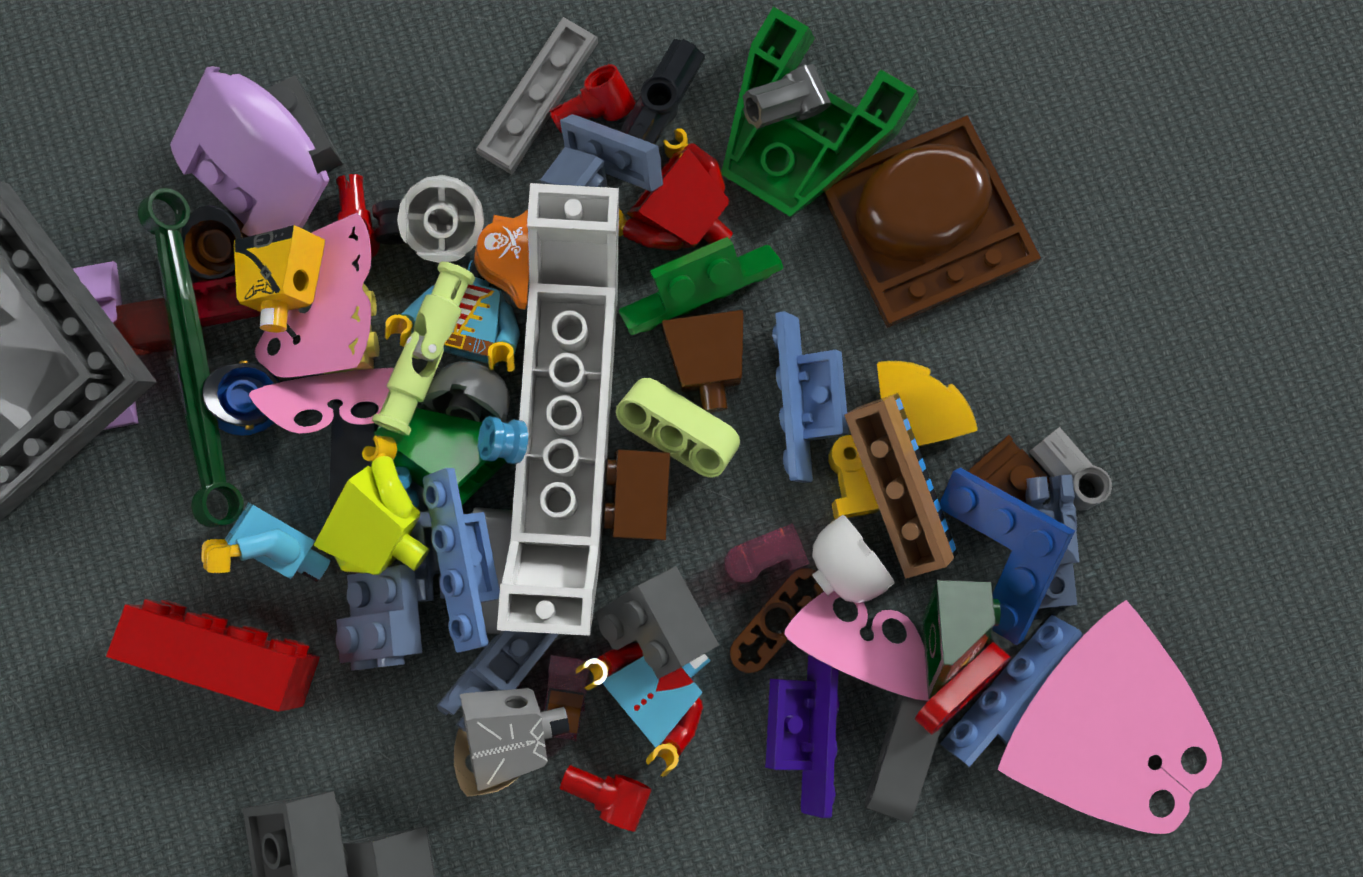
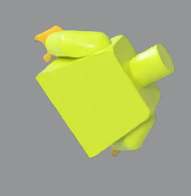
M375 435L373 440L376 447L366 446L362 451V457L366 461L372 462L371 467H365L347 481L329 517L326 519L314 546L333 555L340 569L344 572L380 575L396 559L415 571L430 551L428 547L410 536L421 517L420 511L412 504L398 477L393 462L397 453L396 441L391 437Z

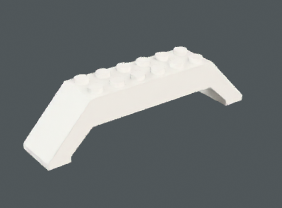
M530 183L527 218L529 295L519 420L526 423L528 429V446L524 459L516 464L511 539L502 584H500L497 630L590 636L603 534L605 474L608 456L618 301L619 188Z

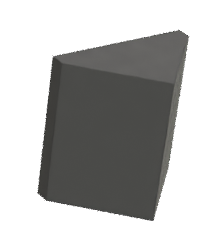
M427 825L342 842L348 854V877H436Z

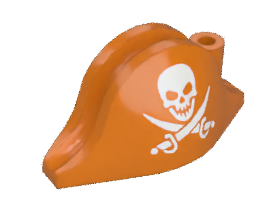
M528 209L515 218L493 215L492 223L486 226L480 233L474 253V262L480 275L487 282L504 290L516 306L525 310L527 305L529 282Z

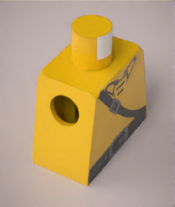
M292 225L234 240L237 300L240 304L261 312V330L274 333L285 332L287 330L288 311L308 307L313 303L325 239Z

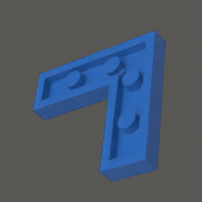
M958 468L953 471L940 501L941 509L1012 550L992 593L993 599L999 600L1001 610L1000 623L998 626H994L992 631L1018 645L1024 640L1075 530L970 472Z

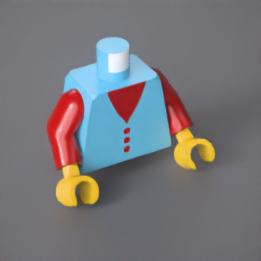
M638 642L629 643L618 650L611 649L597 659H590L576 668V674L583 669H588L594 676L593 682L584 688L591 690L603 684L654 745L655 749L648 755L646 763L649 765L656 756L663 758L666 762V769L660 775L662 777H665L677 766L679 756L695 736L702 714L703 704L699 697L702 694V690L692 677L711 661L706 654L657 679L653 669L645 661L643 651Z

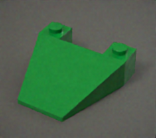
M773 6L751 43L721 174L792 218L894 139L918 103L919 96L917 90L880 69L857 108L826 90L831 106L820 114L802 121H798L796 117L756 129L753 124L748 123L743 112V95L750 89L779 81L786 74L797 69L815 39L808 26Z

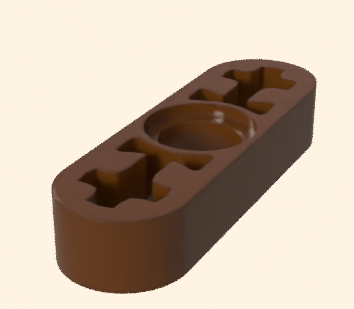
M802 568L793 572L735 638L730 646L729 655L732 664L738 670L745 673L760 671L788 640L784 632L773 633L766 627L765 616L772 608L785 610L789 615L790 622L797 615L791 605L779 600V597L784 592L788 599L794 596L798 591V586L794 583L797 578L803 581L809 577L815 581L812 589L816 594L813 598L807 595L802 597L796 606L804 608L809 602L823 593V589L812 576L816 572L815 570ZM758 625L762 634L767 638L775 640V644L769 649L766 642H763L756 652L760 657L759 661L756 664L748 661L743 665L739 661L742 653L738 647L741 643L751 645L758 638L757 635L751 633L754 626Z

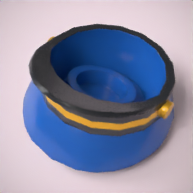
M240 361L239 364L225 365L213 371L204 382L202 397L206 408L218 419V426L221 430L234 435H252L264 431L274 422L257 408L249 397V393L267 385L280 383V380L264 367L250 364L248 361Z

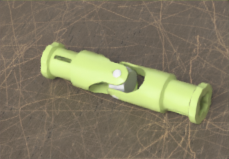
M441 261L437 267L440 274L431 294H427L424 297L416 317L414 332L407 339L386 386L389 392L379 414H374L372 418L375 424L401 435H410L411 428L409 423L418 402H424L443 355L445 341L449 339L462 312L459 305L468 285L474 284L476 279L470 271L449 262ZM412 357L428 361L426 367L419 374L413 368Z

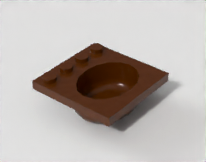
M968 115L870 156L822 194L887 328L1037 264L1041 259Z

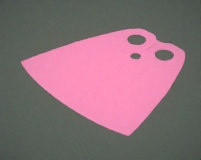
M1125 600L1093 625L1046 679L1017 724L1003 753L998 770L1019 783L1087 815L1137 831L1167 834L1175 831L1188 815L1192 794L1199 789L1208 787L1219 773L1222 765V756L1213 729L1184 676L1147 624L1129 602ZM1193 746L1201 748L1207 758L1204 769L1197 774L1187 773L1181 764L1184 751ZM1152 755H1158L1162 759L1161 768L1158 770H1152L1148 766V760ZM1159 790L1170 792L1175 801L1173 811L1163 818L1154 816L1149 808L1151 796Z

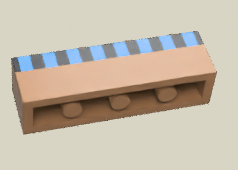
M896 393L859 406L844 414L905 579L947 567L957 556L958 551L899 394Z

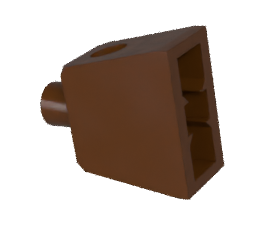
M743 310L663 320L664 339L681 391L685 393L700 391L702 409L709 413L727 410L725 387L740 385L742 379Z

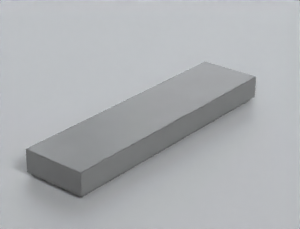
M563 17L476 148L477 154L512 175L550 118V109L557 107L597 46L598 37Z

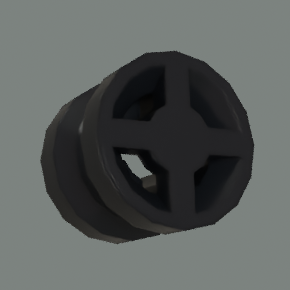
M401 199L386 200L373 205V217L378 220V228L375 230V240L378 243L388 245L405 243L400 235L397 222Z

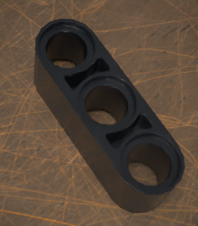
M334 399L332 404L334 417L331 425L330 511H332L347 481L365 467H371L372 462L366 461L362 457V451L366 446L376 447L373 437L375 436L374 432L377 431L379 426L375 423L357 425L343 420L339 412L343 402L339 399ZM360 402L351 408V414L357 418H368L376 414L379 407L373 402Z

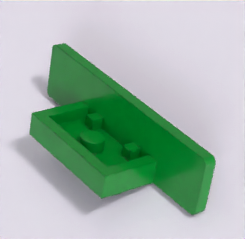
M725 237L650 270L657 293L622 307L618 312L630 335L647 332L654 329L663 320L689 314L696 307L714 299L725 298L735 290L746 285L764 281L772 274L781 271L783 264L770 245H764L737 257L733 243L728 237Z

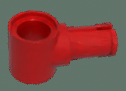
M608 64L597 68L587 76L584 81L585 87L580 89L581 94L550 109V114L556 127L562 133L560 120L571 114L585 119L591 117L598 119L603 116L606 121H616L626 116L634 108L636 100L617 67Z
M349 174V181L346 180L345 175L336 178L341 212L337 214L338 221L355 213L362 217L370 238L372 259L377 254L380 243L375 240L371 212L366 210L363 176ZM355 226L352 229L351 235L355 232ZM358 255L355 261L358 262V260L360 259V255Z
M569 765L560 785V790L595 804L594 809L600 811L599 817L602 820L635 832L652 791L651 787L620 774H615L614 778L607 776L606 779H603L572 765Z

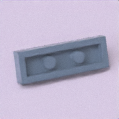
M574 114L560 120L564 146L599 157L604 161L606 174L650 192L663 185L658 145Z

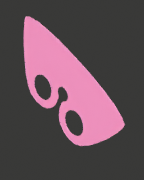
M394 368L355 370L294 379L255 389L249 393V397L257 408L270 420L287 431L298 434L312 433L327 427L334 417L333 409L328 407V402L334 399H339L343 402L339 412L342 419L346 422L357 425L374 423L372 421L373 416L357 418L351 414V408L360 402H373L378 405L379 410L376 414H379L389 392L386 386ZM305 410H317L323 415L319 423L307 427L297 425L294 418L298 413Z
M835 591L828 596L823 592L801 609L786 627L784 634L789 641L829 666L884 690L917 700H930L928 699L924 645L915 625L904 614L894 610H882L877 613L871 626L874 638L871 641H866L860 635V630L866 626L868 619L867 608L864 602L854 603L858 609V616L852 622H845L839 619L833 610V603L840 596ZM896 619L904 625L907 632L904 642L899 644L892 643L884 636L882 625L885 620Z

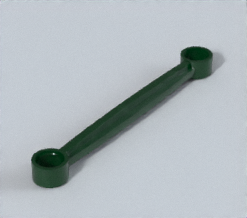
M161 188L141 201L138 207V218L141 225L149 233L155 235L163 296L176 371L201 489L195 493L192 499V513L201 525L216 528L235 522L243 511L244 502L240 491L232 484L226 483L218 419L206 408L202 397V388L210 373L194 289L180 228L185 226L189 220L190 208L186 199L179 192L169 188ZM154 200L164 201L173 209L176 218L174 225H166L156 218L152 209V202ZM212 490L219 491L227 499L228 513L222 520L214 518L207 509V497Z

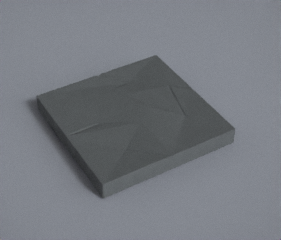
M0 181V521H2L57 472L65 462L76 455L157 381L86 286L80 281L72 267L10 184Z

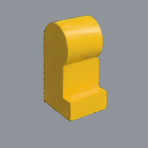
M852 435L840 437L833 444L828 454V462L831 469L838 476L842 498L835 499L832 503L834 519L839 518L841 515L851 518L877 513L880 509Z

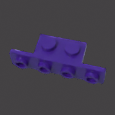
M808 654L807 680L770 679L765 768L774 770H803L801 812L819 818H831L832 806L835 800V787L833 783L834 761L837 755V742L835 739L836 717L839 711V697L837 695L839 670Z

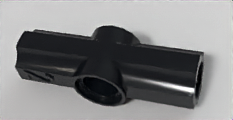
M674 39L653 76L643 83L641 96L620 132L656 145L667 124L676 117L679 103L705 60V54L696 45L685 39ZM659 95L665 96L670 100L663 106H656L649 102L653 97Z

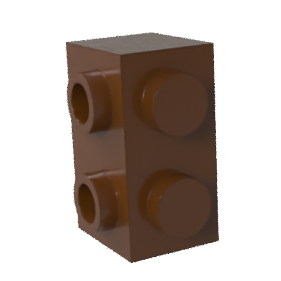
M617 450L614 453V460H607L605 485L613 486L612 503H604L603 528L610 529V538L666 540L670 453Z

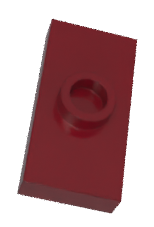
M235 275L192 283L201 327L261 316L260 311L244 306L237 300Z

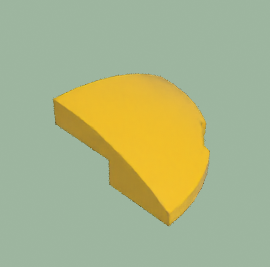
M882 361L877 363L881 399L896 393L899 394L918 446L955 438L978 430L974 414L964 396L953 384H949L946 387L939 380L930 376L931 369L904 361Z

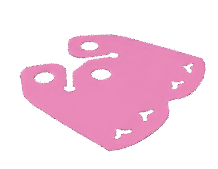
M357 213L312 232V234L325 239L314 301L308 312L300 313L298 309L289 310L287 316V324L296 335H300V342L294 345L293 338L287 331L280 333L264 331L255 348V356L258 362L277 377L290 378L357 368L362 360L371 325V303L362 288L371 267V245L366 224ZM354 226H355V232H354V233L358 236V240H357V241H356L355 239H353V238H349V236H350L351 233H352V229H353ZM358 255H360V259L358 260L359 271H356V268L352 265V263L357 259ZM357 306H359L358 316L360 322L352 318ZM278 338L281 343L280 350L276 355L271 356L267 352L268 344L271 339ZM356 338H358V341L354 346L355 353L354 355H352V351L349 348V345L352 344Z

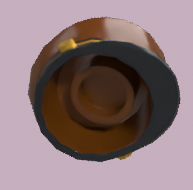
M202 206L190 213L188 222L182 227L181 237L189 271L199 281L235 275L234 240L249 237L241 232L244 224L235 215L229 214L224 209L216 206Z

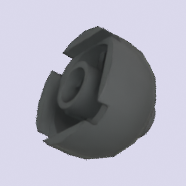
M459 361L447 364L434 375L424 402L421 405L425 404V410L477 422H483L486 417L491 416L498 417L503 423H506L511 399L505 381L494 370H490L487 364L480 361Z

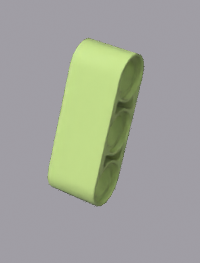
M651 378L639 379L616 407L617 419L627 430L661 451L670 453L671 457L705 477L713 478L719 476L740 445L739 435L730 425Z

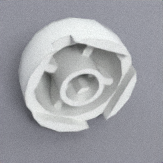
M438 175L426 177L410 187L400 203L397 222L402 239L417 252L418 256L424 260L440 263L441 261H457L477 245L479 235L483 229L484 215L481 202L471 187L458 178Z
M844 515L828 524L819 533L813 544L812 557L819 570L813 573L812 576L827 596L835 591L845 601L854 603L870 601L887 591L894 584V580L874 551H871L862 540L861 534Z

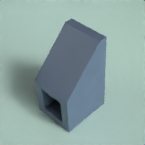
M564 147L540 179L541 184L607 187L604 161L595 155Z

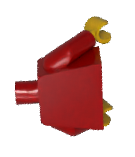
M683 129L674 130L675 139L680 144L671 145L667 140H663L665 154L670 158L661 169L663 185L651 192L648 190L643 192L627 214L632 217L629 220L626 219L619 209L618 237L623 235L625 238L645 247L669 251L695 247L702 238L708 244H712L725 237L730 239L733 232L718 219L729 204V199L724 193L726 187L718 161L696 144H688L687 133Z

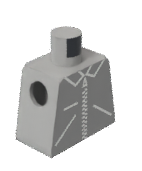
M529 688L460 694L470 759L478 791L544 767L548 762L544 739L570 733L565 708L561 707L540 712L534 691Z

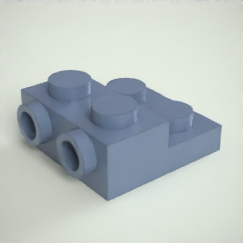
M407 565L387 567L380 575L369 573L347 575V600L350 605L351 617L336 619V645L339 650L340 663L350 662L351 671L405 664L404 655L422 653L415 571Z

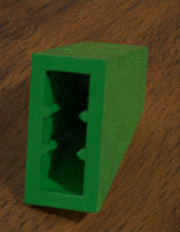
M416 408L409 423L411 428L409 436L398 434L381 426H378L377 431L374 432V435L391 437L396 441L397 453L393 460L395 467L407 468L410 471L412 481L423 489L424 476L444 468H454L462 505L506 463L504 458H497L495 461H484L481 459L478 451V436L482 422Z

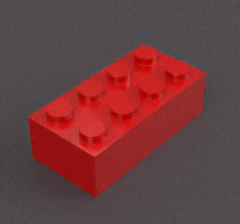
M144 599L142 605L125 604L106 657L277 712L304 706L320 659L319 656L308 653L309 645L286 638L283 641L277 639L269 641L267 640L269 633L244 625L242 628L231 625L226 627L228 620L208 613L199 615L187 612L185 614L186 606L167 600L158 602Z

